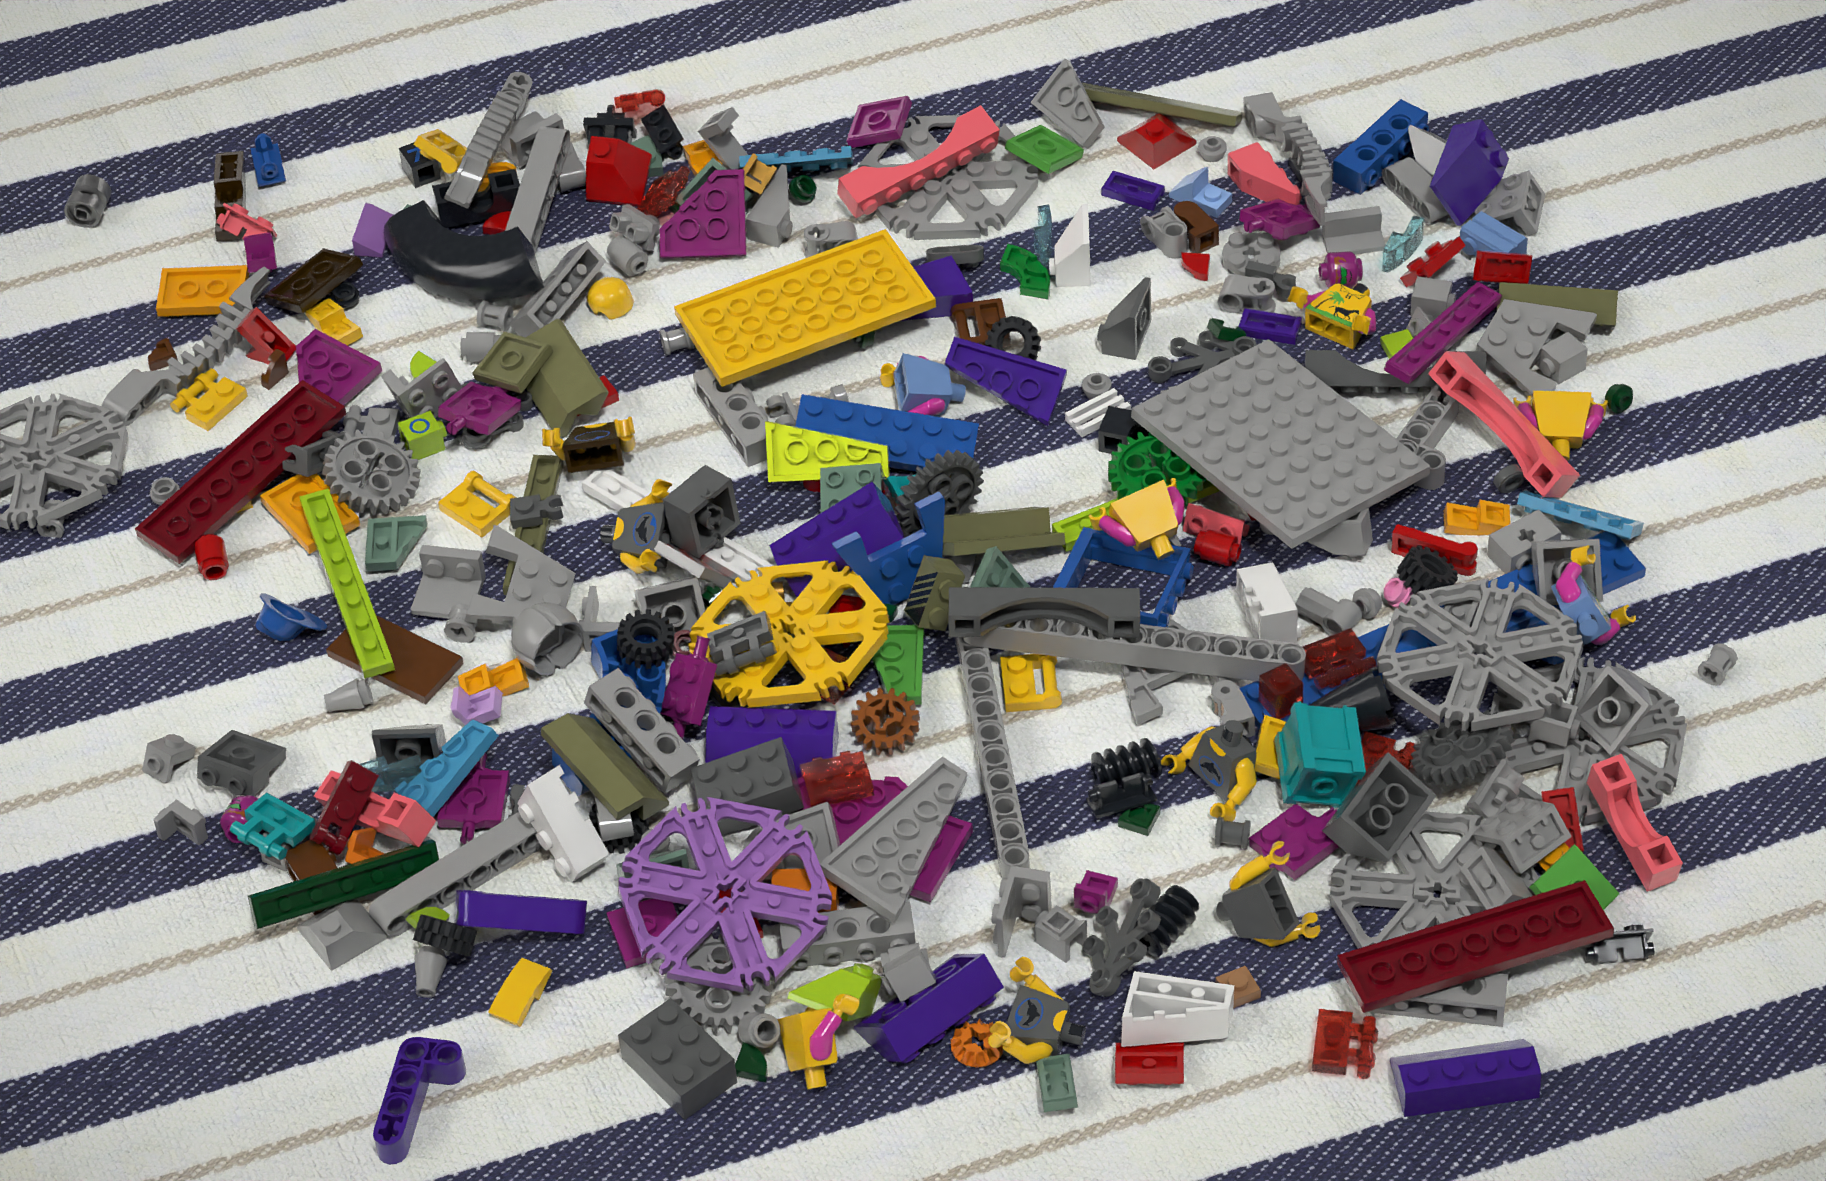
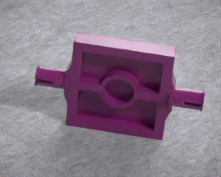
M1276 199L1240 210L1239 221L1244 223V230L1246 232L1265 231L1272 234V237L1277 240H1288L1291 236L1307 234L1308 231L1320 228L1319 223L1311 214L1307 204L1294 205Z
M469 382L438 407V417L450 421L446 429L452 435L466 427L479 434L488 436L520 411L521 400L506 394L511 390Z
M698 635L693 654L676 653L675 660L671 663L669 670L670 678L660 712L670 716L675 721L673 726L682 740L687 725L695 724L701 726L717 664L709 662L705 657L711 639Z
M484 753L438 811L437 821L440 828H462L460 837L462 844H466L467 839L468 842L474 839L475 829L493 828L504 821L510 784L509 770L485 768L486 753Z
M1294 804L1249 837V847L1265 857L1270 854L1271 847L1275 842L1283 841L1284 845L1274 852L1279 857H1283L1290 852L1288 861L1283 865L1273 863L1269 867L1270 869L1276 868L1296 880L1339 848L1322 831L1337 809L1334 810V807H1331L1323 815L1316 817L1298 804Z

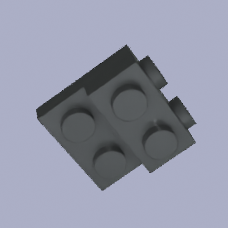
M231 730L198 756L197 778L207 786L214 785L227 788L233 795L254 796L269 783V772L286 759V748Z

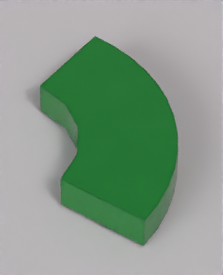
M1007 244L1000 262V271L1011 274L1019 281L1020 295L1049 299L1050 276L1047 268L1030 251Z

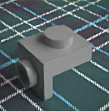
M168 734L163 738L147 743L142 770L146 774L166 783L171 779L173 765L194 758L196 746L184 741L183 737L176 734Z
M177 799L167 808L162 809L153 820L158 838L163 841L176 831H179L197 845H201L208 839L204 816L197 809L191 810Z

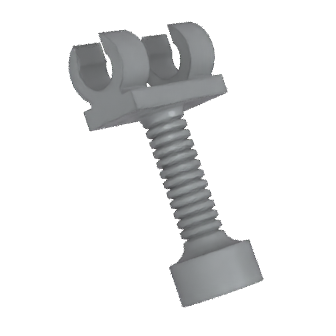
M843 384L831 387L830 394L822 397L849 402ZM788 392L782 393V396L774 395L768 398L766 403L769 407L767 410L770 416L779 417L775 422L795 427L799 404L797 406L793 405Z

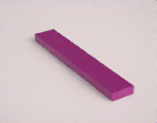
M1477 282L1386 362L1384 371L1410 384L1499 305L1502 295Z

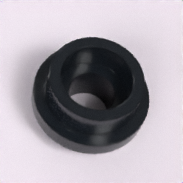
M342 282L332 290L330 298L342 308H349L359 301L360 295L358 289L352 283Z

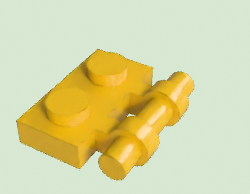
M210 368L206 373H200L195 377L194 383L190 387L179 391L176 394V399L170 403V406L175 412H179L183 407L187 408L185 411L186 419L209 431L247 398L248 395L245 387L226 377H223L218 383L213 382L219 375L216 370ZM202 391L205 393L199 399L195 398Z

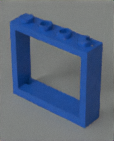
M1083 527L1053 588H1077L1091 560L1171 575L1154 613L1140 611V624L1168 627L1169 615L1175 614L1178 597H1183L1186 579L1190 580L1193 575L1194 566L1190 563L1191 548L1171 545L1174 553L1167 558L1158 560L1152 547L1137 552L1133 546L1122 544L1104 531Z

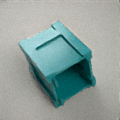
M1301 701L1294 702L1290 709L1291 715L1282 731H1278L1274 738L1283 803L1322 804L1339 808L1358 780H1362L1366 773L1356 708L1347 707V705H1343L1342 708L1309 706L1307 703H1301Z

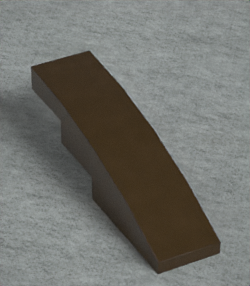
M244 151L216 153L213 182L215 188L214 209L216 221L221 213H227L223 206L224 203L231 207L235 203L246 209ZM215 223L216 241L242 239L245 235L244 228L237 237L221 229L220 225Z

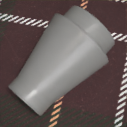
M356 678L333 692L324 694L326 707L329 712L366 708L367 704L373 703L371 689L366 679L359 681Z
M423 946L414 956L416 994L420 997L432 998L436 994V988L447 964V959L445 958L444 950L433 946Z

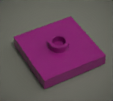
M909 96L858 105L846 140L848 145L854 148L901 139L912 105Z
M652 898L638 904L647 932L654 937H658L678 916L673 903ZM624 907L607 912V920L626 969L646 963L647 953H645L643 958L641 957Z

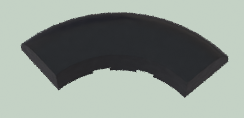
M424 200L399 211L390 217L384 225L383 233L387 245L398 266L410 280L438 297L441 295L449 297L452 301L471 303L472 300H484L493 303L496 298L509 296L510 299H514L544 288L533 246L518 226L504 232L484 236L458 234L443 227L439 218Z

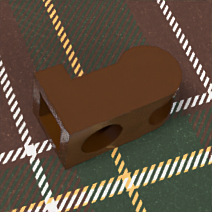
M1182 201L1174 206V214L1187 226L1189 250L1192 253H1202L1219 245V225L1197 204L1191 201Z

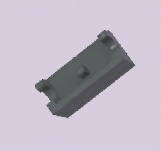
M328 430L322 434V437L325 439L304 447L297 445L286 447L285 450L294 453L296 459L284 460L283 469L306 477L323 471V461L329 446H334L336 438L343 440L346 432L337 433Z

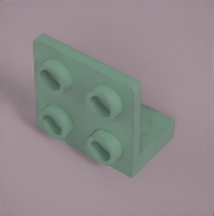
M881 463L820 468L821 513L870 482H873L881 491L886 490V484L883 481L886 477Z

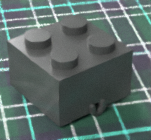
M707 465L701 467L663 499L672 543L697 558H700L713 546L722 545L724 537L741 524L732 479Z

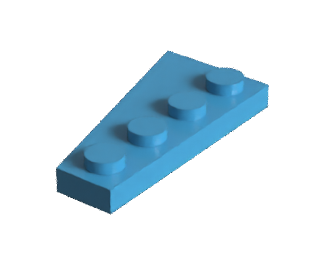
M851 146L841 147L840 153H835V150H830L829 148H822L812 151V155H807L805 151H789L784 153V156H779L778 153L756 154L758 156L757 160L769 167L773 165L777 167V170L781 164L786 165L787 173L791 172V168L802 167L803 171L809 172L818 171L819 166L831 165V170H842L848 168L847 164H853ZM751 155L739 156L740 169L745 167Z
M1529 491L1520 492L1517 502L1518 505L1525 506L1524 511L1527 513H1532L1539 509L1542 513L1554 515V520L1572 524V521L1584 524L1583 527L1598 532L1604 530L1627 540L1641 535L1644 522L1555 498H1546Z
M472 719L442 746L443 753L425 761L419 767L422 772L408 784L404 780L394 790L399 795L416 800L434 817L499 735L493 728Z

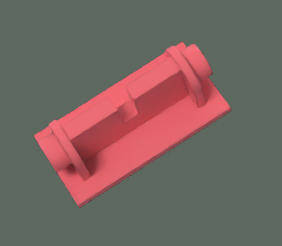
M226 203L223 204L227 213H221L216 221L221 229L238 237L244 228L247 231L243 238L267 232L277 237L275 230L272 228L273 224L260 216L257 220L248 216L249 211L234 203L232 207Z
M1188 503L1183 531L1197 536L1200 530L1207 532L1210 529L1237 536L1238 543L1241 544L1242 536L1246 537L1248 534L1249 525L1245 524V520H1239L1203 508L1200 505Z

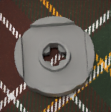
M1233 233L1229 236V241L1223 247L1222 263L1224 269L1227 272L1229 269L1234 274L1245 276V267L1248 261L1276 266L1278 269L1280 266V248L1272 234ZM1248 255H1255L1253 259L1248 258Z

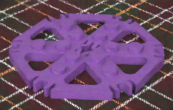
M707 797V804L710 809H706L705 801L699 798L697 802L699 810L691 812L687 809L686 803H682V817L677 812V807L675 806L625 856V862L622 864V871L629 872L633 876L631 878L619 877L618 893L641 957L643 958L645 953H647V964L652 963L657 958L663 959L664 963L660 965L659 973L661 975L667 973L668 979L744 993V986L741 980H745V987L750 992L753 991L752 978L754 977L762 978L765 986H769L770 972L776 983L826 931V926L828 925L829 916L820 915L817 911L820 909L831 910L832 894L807 830L801 836L803 829L801 824L794 830L786 829L785 826L789 823L790 816L788 814L782 816V811ZM722 819H732L759 825L762 831L731 861L718 827V822ZM679 833L686 838L697 870L650 862L649 857L670 835ZM796 855L802 860L811 883V889L805 891L762 883V881L787 856ZM728 888H732L731 898L725 896L718 900L719 889L726 891ZM644 898H653L688 906L658 937H654L647 932L638 904ZM753 917L796 925L801 930V936L781 957L771 959L766 954ZM719 926L733 964L732 970L727 974H719L691 968L687 964V958Z

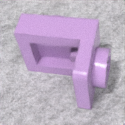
M460 686L453 689L451 711L464 725H467L472 719L482 724L492 721L501 715L503 693L494 686L469 696Z

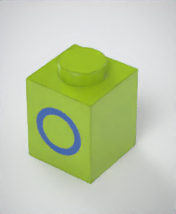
M431 411L398 423L401 442L405 443L404 449L406 451H413L411 459L420 460L446 450L444 444V437L447 436L445 426L441 420L437 421Z

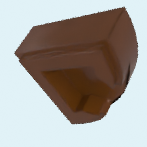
M168 337L159 341L156 344V348L148 355L150 371H156L169 366L167 361L171 357L178 361Z
M276 349L269 356L268 360L271 362L266 374L262 373L261 385L268 390L289 374L285 353L279 349Z

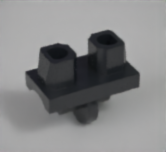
M614 105L607 106V113H597V118L584 117L583 126L589 145L591 136L617 138L627 143H631L632 138H637L634 118H625V113H616Z

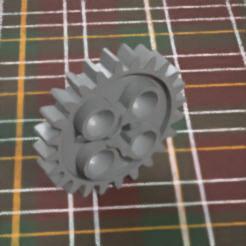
M368 429L366 435H362L359 430H356L354 437L346 432L343 440L336 438L334 446H329L323 461L322 474L326 475L324 483L331 485L330 494L340 493L338 502L347 499L349 501V509L358 505L360 513H363L365 508H370L372 515H375L377 509L380 508L384 514H387L389 507L398 511L400 504L407 506L409 498H414L420 482L419 475L421 469L417 468L418 459H411L412 450L403 451L404 442L397 445L393 443L395 438L393 435L385 439L383 431H380L377 436H373L371 429ZM380 455H382L383 457H381V459L379 460L378 467L374 468V470L371 473L375 461ZM371 473L366 486L360 488L364 483L365 477Z
M721 932L718 939H713L712 934H710L706 941H703L689 955L687 964L691 968L719 974H727L732 970L733 964ZM715 960H723L726 963L718 964ZM770 972L769 986H765L762 978L754 977L752 978L753 991L749 992L744 986V993L668 979L667 973L665 974L664 981L665 984H668L666 985L665 995L672 996L671 998L694 1021L701 1022L700 1026L704 1030L707 1025H712L714 1034L718 1033L720 1026H724L726 1031L731 1033L732 1024L738 1026L740 1020L748 1013H764L766 1004L770 1003V992H772L774 982L771 981L772 974ZM712 1001H721L724 1004L715 1005Z

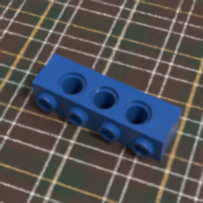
M1400 99L1333 160V181L1359 195L1369 187L1374 186L1382 176L1384 168L1396 163L1402 156H1406L1410 152L1412 145L1408 133L1409 126L1413 125L1429 131L1428 112Z

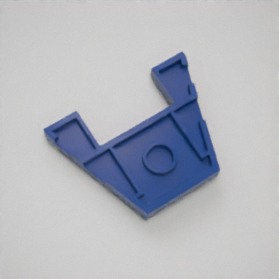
M939 491L914 503L922 529L867 556L862 538L857 531L831 543L836 552L857 576L860 575L882 603L896 605L909 598L924 555L942 558L945 499Z

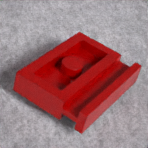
M1460 236L1442 244L1439 241L1431 244L1424 250L1426 255L1423 258L1418 257L1406 266L1408 271L1400 279L1408 287L1415 284L1417 276L1431 277L1466 245Z
M1116 1043L1115 1084H1184V1043H1162L1121 1047V1043Z

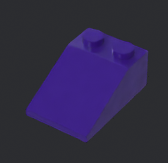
M1483 119L1452 126L1430 184V188L1457 226L1463 225L1501 181L1509 161L1506 151L1499 145L1493 132L1487 127Z

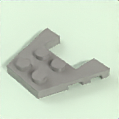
M1504 299L1477 343L1476 350L1486 351V359L1503 374L1506 372L1517 382L1516 386L1523 392L1527 391L1533 396V391H1555L1556 381L1531 370L1540 356L1541 346L1547 344L1555 329L1566 333L1569 332L1574 337L1584 341L1596 322L1597 314Z
M494 525L485 553L516 562L505 601L501 602L473 593L465 621L476 623L477 619H488L493 624H503L504 620L513 621V615L541 600L546 603L559 604L566 608L576 573L499 526Z
M1174 620L1169 621L1168 628L1187 630ZM1121 664L1137 725L1163 714V706L1151 690L1189 673ZM1211 676L1215 682H1218L1220 680H1230L1235 683L1242 680L1235 678Z

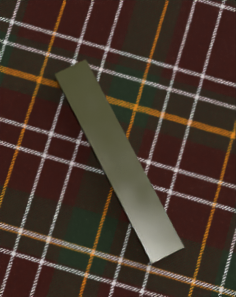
M1082 83L1090 100L1230 127H1235L1242 121L1243 112Z
M533 455L524 496L540 494L541 500H545L551 495H557L564 461L554 455ZM548 517L543 518V525L517 527L515 537L544 554L551 519ZM511 560L508 562L503 583L504 595H507L516 562Z

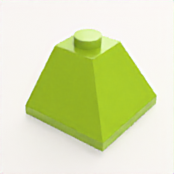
M854 963V966L839 969L790 991L787 999L815 1010L831 1008L833 1011V1002L837 995H851L858 998L860 1002L857 1011L852 1016L842 1013L840 1018L847 1022L872 1014L882 983L881 978L883 977L874 974V969L870 966Z

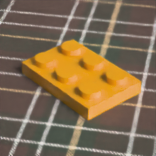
M247 265L162 268L156 304L158 317L222 314L219 308L220 304L225 302L233 306L235 303L229 300V297L249 278Z
M317 473L309 477L297 474L260 495L262 504L309 554L317 550L299 498L300 496L328 488L330 491L331 488L324 483V480ZM336 493L331 494L345 534L359 527V517L348 508L344 501L338 502L339 496Z

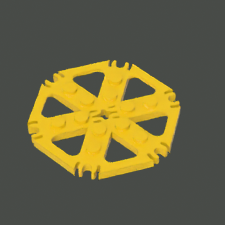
M827 560L757 568L759 577L756 571L751 570L749 571L751 580L743 582L739 577L735 578L737 588L730 581L691 627L690 638L692 643H689L688 646L689 653L693 654L697 635L708 638L707 633L730 625H717L714 623L715 618L730 601L735 599L743 602L752 615L766 611L770 619L774 640L768 641L763 645L773 642L777 653L766 657V661L760 664L754 662L743 666L739 672L732 675L723 674L717 676L715 673L712 686L722 699L726 696L727 702H731L734 697L738 696L740 706L748 705V708L821 701L819 691L823 697L828 698L830 697L829 687L837 686L840 691L844 690L842 680L850 686L888 639L887 623H889V615L886 606L860 575L857 576L853 570L850 572L849 566H845L842 571L838 572L836 562L829 563ZM811 575L813 577L790 607L771 585L772 581L779 577L793 578ZM850 588H853L866 603L864 608L857 611L826 614L842 593ZM783 628H785L787 632L789 631L791 634H793L794 638L791 635H788V633H784ZM862 641L850 658L841 663L834 662L821 647V645ZM708 645L705 657L709 660V662L714 663L713 660L710 658L712 656L710 654V648ZM788 660L804 679L798 685L766 687Z

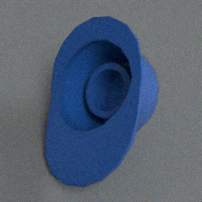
M266 593L260 594L264 605L255 626L269 637L279 641H288L296 638L306 627L315 630H326L327 624L314 614L288 605Z

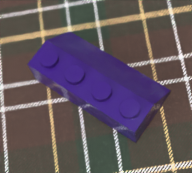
M870 482L769 546L777 566L828 560L829 563L836 562L838 572H840L845 566L849 565L836 552L831 543L857 531L862 538L868 556L905 537L890 500L873 482ZM805 575L802 577L785 578L796 597H798L813 577Z
M710 706L706 728L705 763L782 737L793 759L797 779L807 772L821 773V777L833 778L839 738L837 712L828 710Z
M984 953L953 955L932 970L935 974L936 983L902 1002L896 996L854 1026V1029L887 1061L907 1063L920 1054L918 1049L925 1044L931 1045L941 1040L945 1036L944 1031L952 1025L958 1026L971 1017L970 1012L972 1010L992 1003L996 999L995 994L1004 988Z
M1525 1039L1390 1058V1065L1404 1117L1536 1099L1540 1096L1542 1073L1534 1046Z

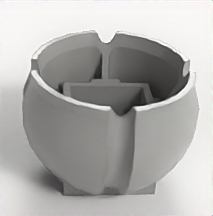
M541 600L513 615L512 649L519 662L526 668L540 675L554 674L555 666L563 669L578 653L583 642V637L580 635L583 632V628L578 623L575 615L567 608Z

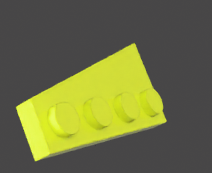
M765 421L768 482L820 480V468L881 463L885 477L890 476L887 445Z

